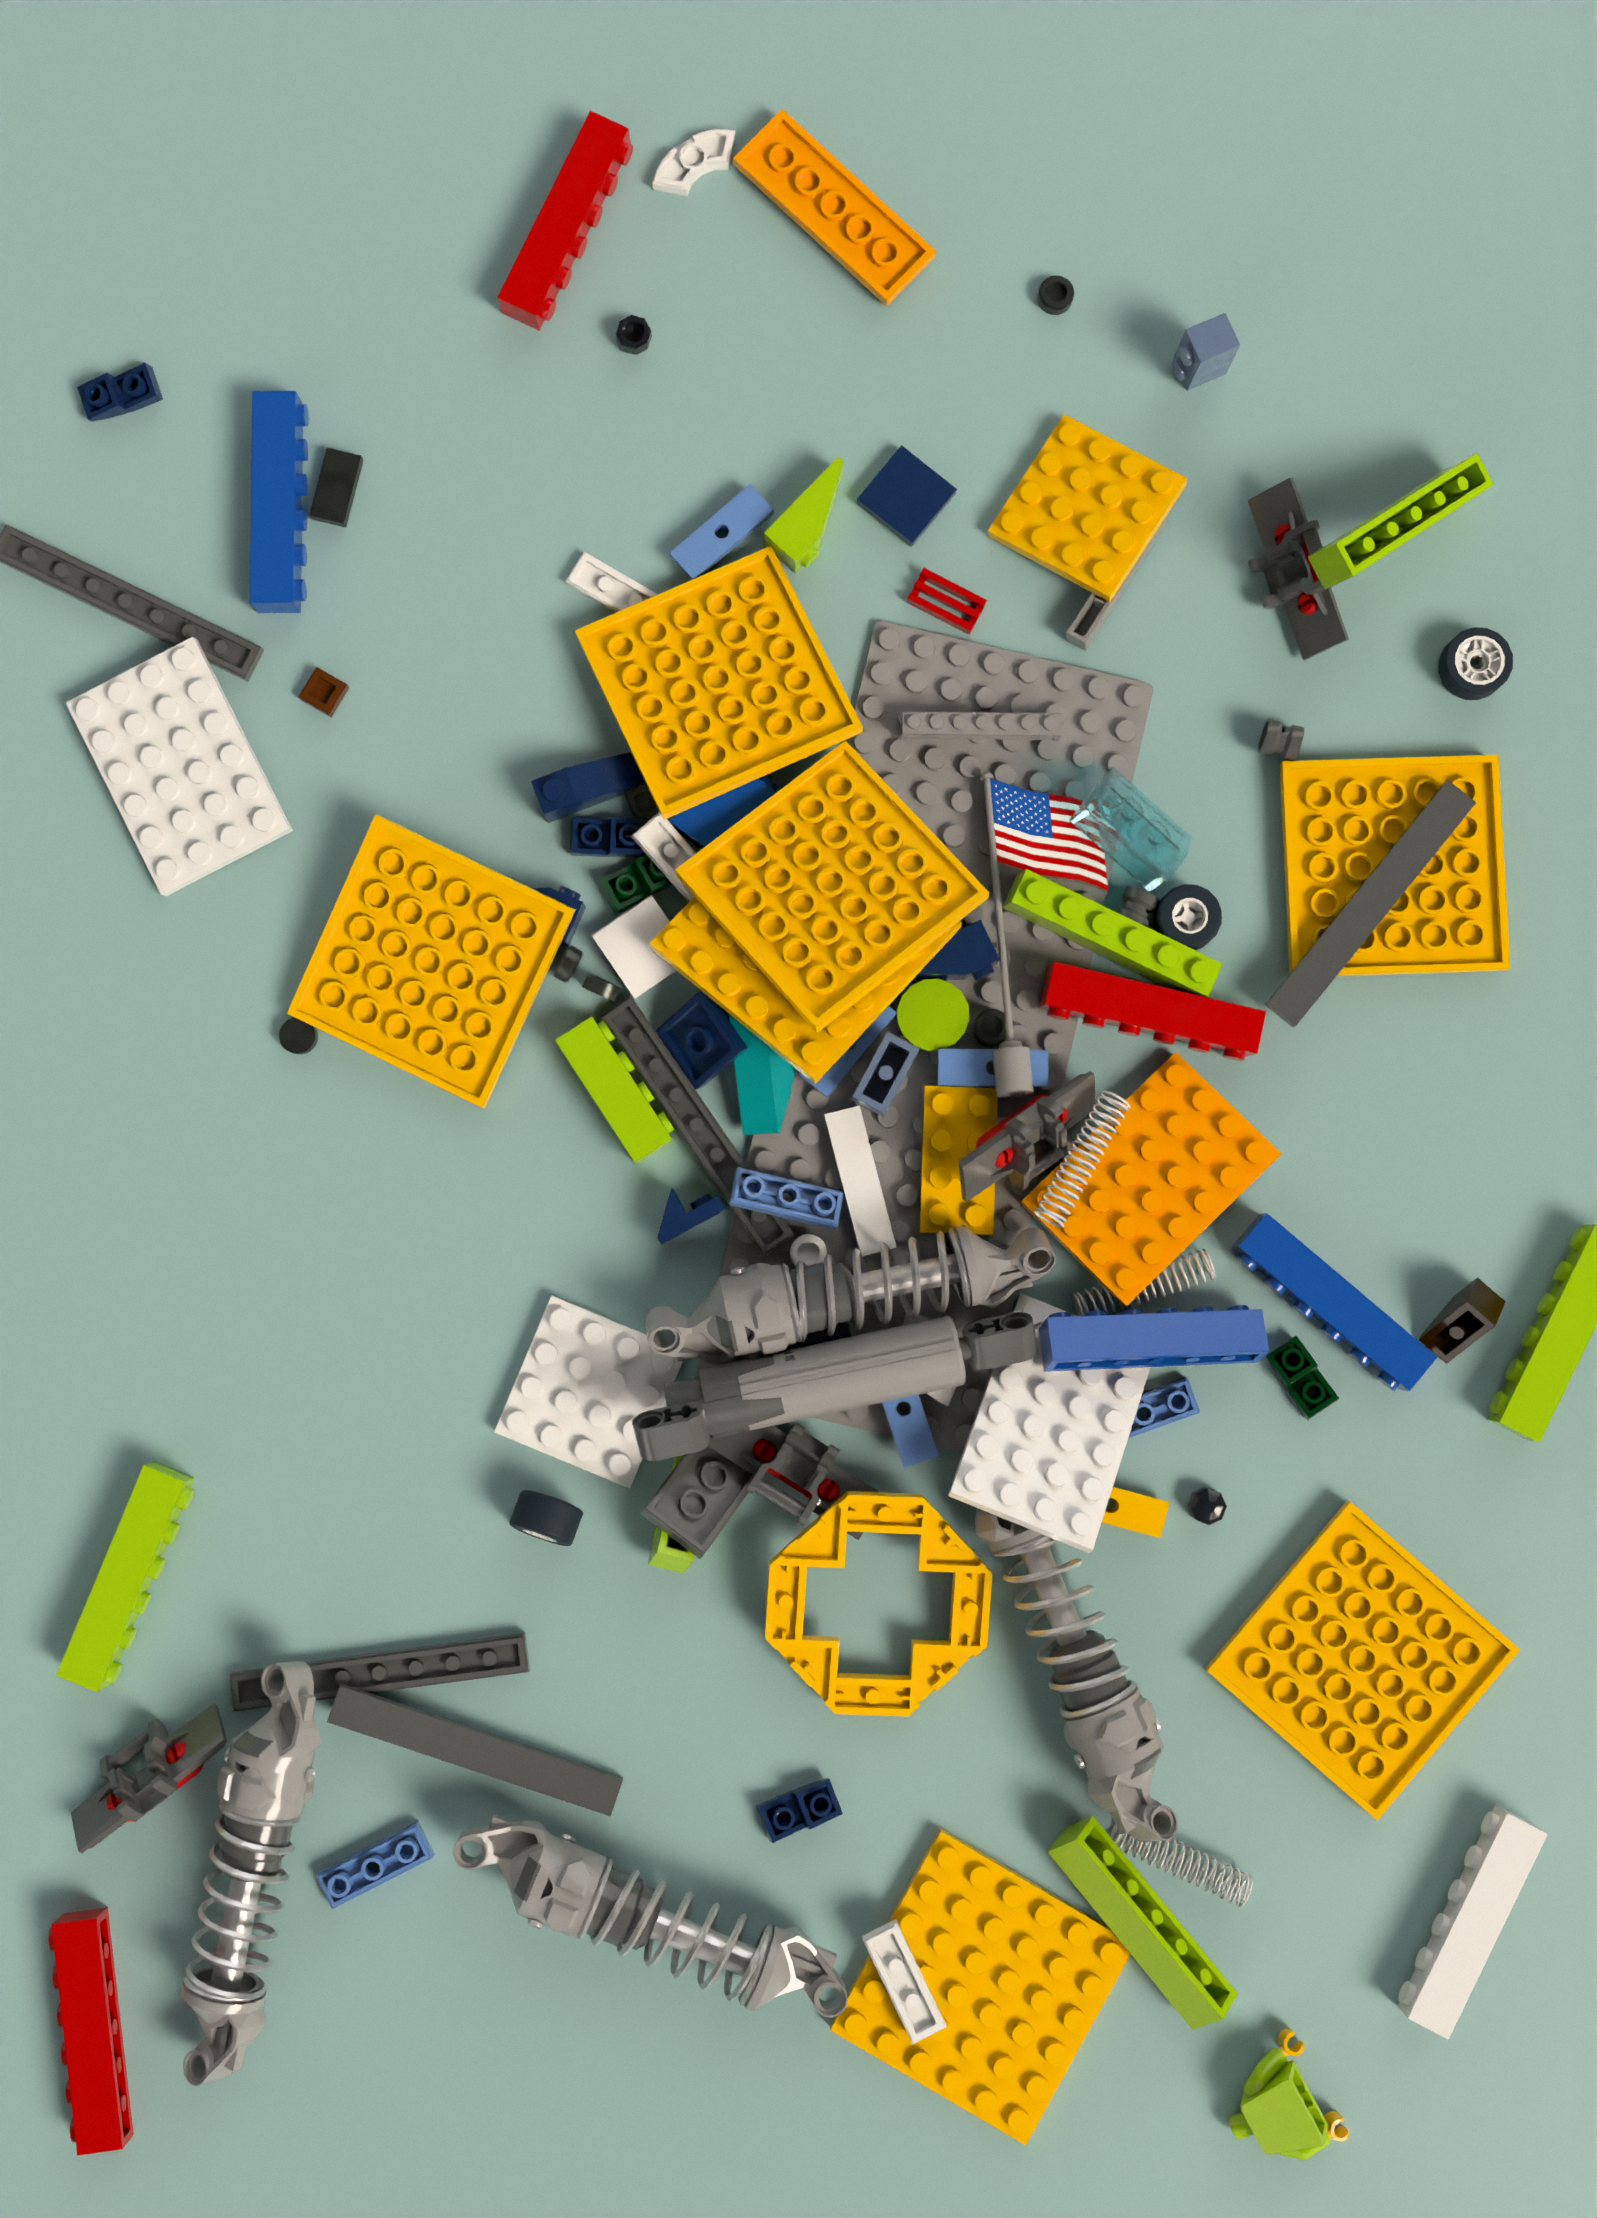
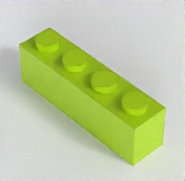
M591 1016L555 1041L633 1161L639 1164L674 1141L669 1133L675 1129L663 1111L657 1115L649 1104L655 1098L644 1081L636 1084L629 1072L635 1068L625 1052L622 1051L617 1054L611 1046L610 1042L615 1037L604 1020L597 1024Z

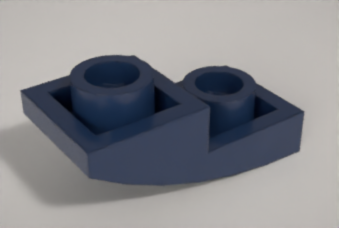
M147 363L140 364L115 377L105 373L77 387L87 418L91 422L127 414L163 400L153 368Z
M573 817L571 819L570 855L592 857L644 856L646 853L631 836L647 823V819L611 817L608 820Z
M829 1778L804 1785L756 1805L771 1843L804 1828L810 1830L843 1814Z

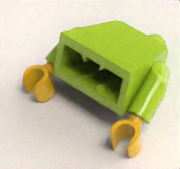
M1284 2029L1278 2035L1279 2048L1273 2047L1258 2062L1246 2080L1240 2103L1242 2112L1230 2116L1229 2123L1232 2133L1237 2140L1255 2135L1263 2152L1268 2155L1279 2153L1282 2156L1306 2160L1328 2146L1331 2138L1339 2142L1345 2141L1349 2136V2131L1343 2125L1334 2129L1338 2123L1344 2120V2117L1336 2111H1330L1323 2116L1294 2060L1287 2061L1286 2057L1288 2055L1299 2056L1302 2054L1304 2043L1299 2040L1293 2047L1288 2048V2040L1295 2034V2031Z

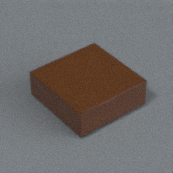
M316 667L298 698L332 718L350 687Z

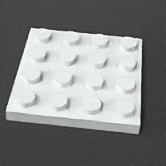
M552 1295L494 1432L622 1486L631 1488L643 1460L638 1449L632 1421L642 1412L665 1406L664 1384L675 1382L683 1361L678 1362L677 1357L665 1356L652 1351L648 1345L647 1334Z

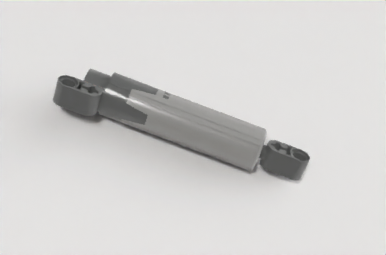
M1015 1312L973 1321L965 1325L963 1337L958 1338L953 1319L949 1316L790 1349L772 1355L767 1354L699 1369L700 1377L664 1384L667 1407L642 1412L633 1419L632 1426L640 1456L646 1461H658L691 1454L705 1449L710 1444V1435L713 1438H719L961 1386L966 1380L963 1360L968 1359V1364L971 1368L985 1370L1027 1361L1035 1357L1038 1353L1033 1318L1028 1313Z

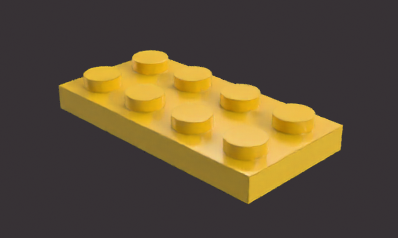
M924 1086L919 1232L938 1233V1231L947 1233L950 1228L953 1229L954 1227L965 1225L976 1235H993L995 1183L969 1201H964L961 1193L959 1164L963 1157L977 1148L976 1143L978 1139L997 1125L998 1096H996V1088Z

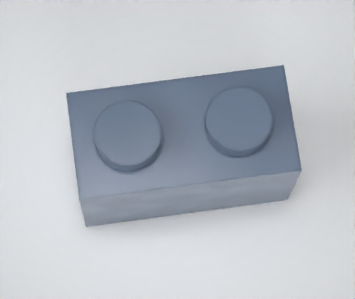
M1226 313L1185 330L1173 358L1172 367L1176 378L1179 381L1183 380L1187 390H1191L1227 373L1240 347V343Z
M887 1031L851 1100L884 1117L920 1049Z

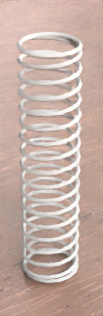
M1104 1090L1100 1092L1102 1096L1097 1097L1098 1104L1093 1105L1094 1111H1090V1118L1085 1119L1086 1126H1081L1082 1133H1078L1076 1135L1078 1140L1072 1142L1074 1148H1069V1155L1064 1156L1066 1163H1060L1061 1170H1057L1055 1172L1057 1177L1051 1179L1053 1185H1048L1047 1189L1049 1192L1043 1193L1045 1200H1040V1207L1034 1209L1038 1217L1054 1226L1062 1228L1064 1227L1062 1222H1067V1220L1061 1215L1046 1209L1041 1204L1042 1202L1052 1205L1067 1215H1071V1212L1051 1202L1046 1195L1054 1196L1070 1207H1075V1204L1054 1194L1050 1187L1057 1188L1065 1195L1079 1200L1076 1194L1059 1187L1054 1180L1062 1181L1078 1192H1084L1078 1185L1062 1179L1058 1172L1065 1173L1078 1183L1088 1184L1081 1177L1067 1172L1062 1165L1070 1166L1083 1176L1092 1177L1086 1170L1070 1164L1066 1158H1073L1086 1168L1096 1170V1167L1091 1163L1074 1156L1071 1150L1078 1151L1089 1160L1100 1163L1096 1156L1078 1149L1075 1143H1081L1092 1152L1104 1155V1152L1099 1148L1082 1141L1079 1135L1086 1136L1089 1140L1103 1148H1108L1104 1141L1086 1134L1083 1128H1089L1106 1140H1113L1110 1135L1102 1130L1091 1127L1087 1121L1095 1122L1108 1132L1117 1133L1115 1128L1094 1119L1091 1114L1096 1113L1113 1125H1121L1118 1120L1099 1112L1095 1107L1101 1106L1110 1114L1121 1119L1125 1118L1120 1111L1102 1104L1099 1099H1106L1110 1104L1123 1111H1129L1131 1108L1125 1099L1110 1091ZM1103 1093L1115 1096L1116 1098L1123 1101L1126 1105L1113 1098L1106 1097ZM1038 1212L1043 1213V1214H1045V1215L1051 1217L1052 1219L1056 1220L1059 1224H1056V1223H1054V1222H1052V1221L1046 1219L1045 1217H1043L1042 1215H1040Z
M1202 1249V1251L1197 1250L1196 1257L1189 1253L1188 1260L1181 1256L1180 1263L1178 1260H1174L1181 1270L1185 1286L1188 1289L1190 1285L1183 1270L1182 1258L1189 1267L1195 1286H1198V1282L1191 1267L1190 1256L1193 1257L1197 1264L1203 1283H1206V1278L1199 1264L1198 1253L1202 1256L1210 1279L1213 1281L1216 1278L1212 1261L1205 1249ZM1173 1261L1169 1265V1268L1173 1273L1176 1286L1178 1290L1181 1292L1182 1288L1179 1279L1175 1273ZM1165 1269L1163 1271V1274L1165 1276L1168 1289L1170 1293L1173 1294L1174 1291L1171 1282L1167 1276V1271ZM1158 1275L1156 1277L1162 1296L1165 1297V1291ZM1151 1282L1149 1284L1154 1299L1157 1300V1294ZM1101 1284L1099 1285V1291L1096 1287L1092 1286L1091 1294L1087 1289H1084L1083 1297L1077 1291L1072 1294L1078 1316H1084V1312L1077 1294L1086 1312H1090L1085 1291L1090 1297L1095 1311H1098L1093 1289L1098 1294L1104 1311L1109 1315L1103 1300ZM1104 1288L1109 1297L1113 1312L1116 1314L1117 1310L1111 1293ZM1146 1289L1142 1291L1144 1298L1149 1303V1297ZM1138 1295L1136 1297V1300L1138 1305H1141V1301ZM1132 1302L1129 1304L1130 1308H1133ZM1120 1303L1121 1309L1124 1311L1125 1307Z
M1116 1824L1114 1825L1110 1835L1112 1839L1117 1829ZM1119 1833L1114 1841L1120 1849L1125 1842L1127 1834ZM1131 1835L1125 1846V1854L1129 1853L1135 1840ZM1175 1838L1166 1841L1157 1860V1869L1161 1868L1165 1861L1169 1843L1174 1841V1847L1165 1863V1873L1171 1869L1177 1847L1181 1844L1182 1851L1174 1864L1173 1876L1178 1874L1183 1863L1185 1850L1190 1848V1855L1181 1870V1880L1186 1878L1191 1867L1193 1854L1198 1852V1858L1189 1874V1884L1194 1882L1199 1871L1201 1858L1206 1856V1862L1202 1866L1196 1881L1197 1888L1203 1884L1207 1875L1209 1861L1213 1859L1214 1866L1206 1878L1204 1890L1208 1891L1211 1888L1216 1875L1217 1865L1222 1863V1869L1215 1879L1212 1894L1216 1895L1221 1888L1220 1898L1224 1899L1230 1889L1233 1872L1238 1871V1876L1230 1889L1228 1901L1229 1903L1233 1902L1237 1895L1236 1905L1238 1907H1242L1246 1903L1253 1886L1252 1874L1248 1875L1247 1872L1241 1873L1239 1868L1232 1869L1230 1864L1225 1866L1223 1861L1217 1862L1215 1857L1209 1858L1207 1853L1200 1854L1198 1849L1193 1851L1191 1846L1185 1847L1183 1842L1177 1843ZM1142 1841L1136 1842L1132 1853L1133 1858L1138 1855L1143 1844ZM1152 1841L1145 1843L1140 1857L1141 1861L1146 1859ZM1161 1841L1155 1843L1149 1856V1865L1154 1863ZM1187 1863H1188V1867H1187L1186 1872H1185V1874H1184V1876H1183L1184 1870H1185L1186 1865H1187ZM1195 1867H1196V1871H1195L1194 1876H1193V1878H1192V1880H1191L1193 1871H1194V1869H1195ZM1230 1867V1873L1222 1885L1225 1869ZM1204 1868H1205L1204 1875H1203V1877H1202V1880H1201L1200 1883H1199L1200 1877H1201L1202 1872H1203V1870H1204ZM1212 1872H1213L1211 1881H1210V1883H1209V1885H1208V1887H1207L1209 1878H1210V1876H1211V1874H1212ZM1243 1874H1245L1246 1877L1244 1878V1880L1242 1881V1883H1241V1885H1240L1241 1876H1242ZM1221 1876L1219 1885L1215 1891L1216 1884L1219 1880V1877ZM1249 1877H1251L1250 1887H1249V1890H1248ZM1228 1879H1229V1883H1228L1227 1889H1226V1891H1225V1893H1224V1895H1223V1891H1224L1225 1885H1226V1883H1227V1881H1228ZM1245 1882H1246V1887H1245L1244 1894H1243V1896H1242L1241 1901L1239 1902V1898H1240V1894H1241L1242 1888H1243V1886H1244V1884H1245ZM1236 1883H1237V1887H1236L1235 1893H1234V1895H1233V1897H1232V1899H1231V1895H1232L1233 1889H1234V1887H1235V1885H1236Z

